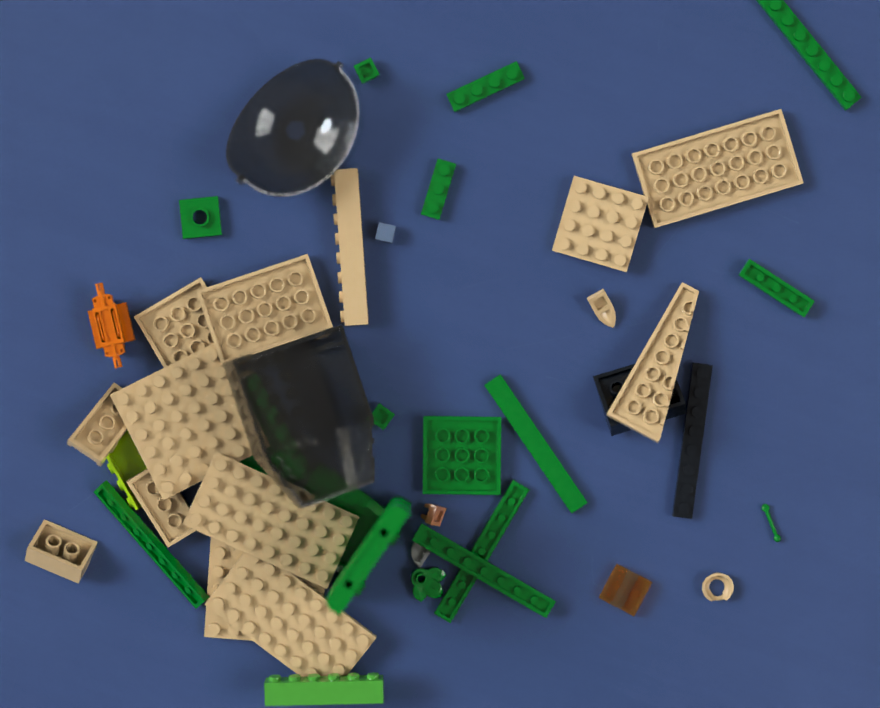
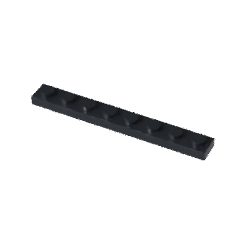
M692 362L672 511L673 517L692 519L713 365Z

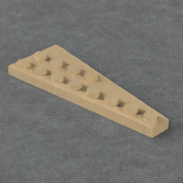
M683 282L607 412L608 417L656 443H659L699 295L698 290Z

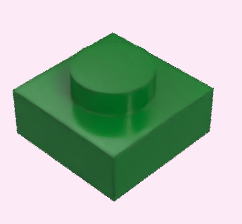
M371 57L354 65V69L362 84L380 76Z
M379 403L368 419L384 430L395 414Z

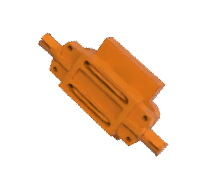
M97 283L95 286L98 296L92 299L94 309L88 311L96 349L104 348L105 357H112L114 367H123L120 355L126 352L125 343L136 340L127 302L115 304L113 295L105 294L103 283Z

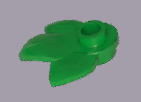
M431 567L427 570L424 568L415 569L411 574V582L414 585L412 590L414 597L420 602L426 596L432 598L441 597L443 589L439 582L446 577V573L437 567ZM423 575L424 579L422 581H418V577Z

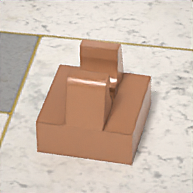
M425 504L424 507L428 508L429 511L427 515L421 514V518L430 525L440 526L447 508L435 504Z

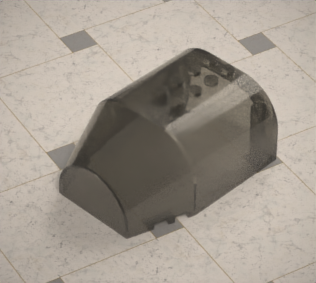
M343 325L323 330L306 338L260 353L248 354L223 363L254 460L298 509L375 482V459L372 452V444H374V438H372L374 418Z

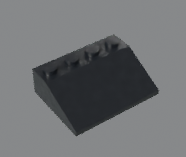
M635 364L593 376L611 436L632 430L608 417L607 412ZM677 379L665 420L686 414V403Z

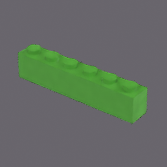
M371 672L367 675L349 673L348 676H340L338 673H331L328 676L310 674L308 677H300L299 674H291L289 677L270 675L266 677L264 682L265 706L383 704L384 675H379L376 672Z

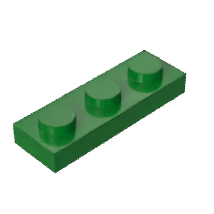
M437 159L421 215L440 220L456 167L455 163Z

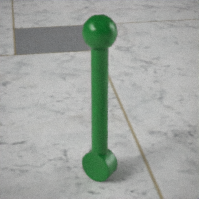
M763 504L761 509L767 516L774 534V541L780 542L781 536L778 535L768 511L769 505Z

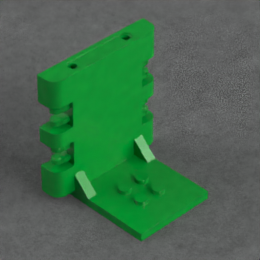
M321 463L302 491L359 516L336 568L339 574L334 580L327 597L329 609L340 616L354 594L358 596L361 593L367 579L366 577L388 545H394L399 538L401 526L411 513L412 502L401 495H396L390 499L386 506H383ZM386 529V533L381 535V530Z

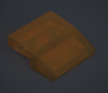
M616 564L599 598L635 617L653 582Z

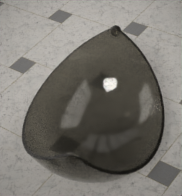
M311 59L297 63L269 80L249 100L231 129L226 147L228 166L237 176L235 181L239 185L247 184L258 192L270 196H294L317 187L339 168L354 143L359 124L357 93L351 80L342 69L344 65L340 61L333 63L324 59Z

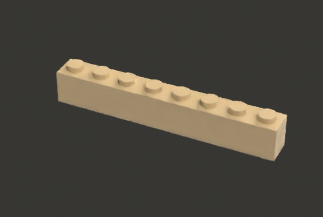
M358 168L334 170V175H331V186H335L336 194H332L333 206H337V213L333 214L334 225H338V233H335V244H339L340 252H336L337 264H341V272H338V284L342 283V291H339V302L343 303L344 311H340L341 322H345V326L369 325Z

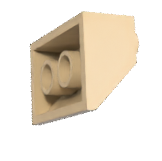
M44 519L27 547L25 561L79 584L87 570L98 542Z

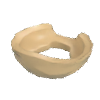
M716 572L710 574L702 583V592L709 601H727L734 591L732 579L723 573ZM715 579H719L724 583V590L720 596H713L709 588L710 583Z

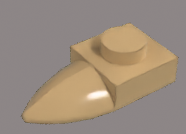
M603 288L587 297V300L597 318L603 324L613 328L616 322V314Z

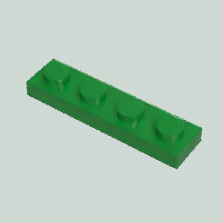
M516 61L447 93L446 96L455 113L525 80Z
M751 259L747 260L738 274L739 277L802 318L806 316L815 302Z

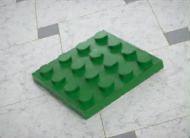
M423 416V494L501 495V417Z

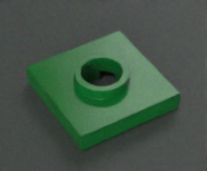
M218 196L179 200L183 239L222 235ZM198 210H203L207 214V220L203 224H197L193 220V214Z

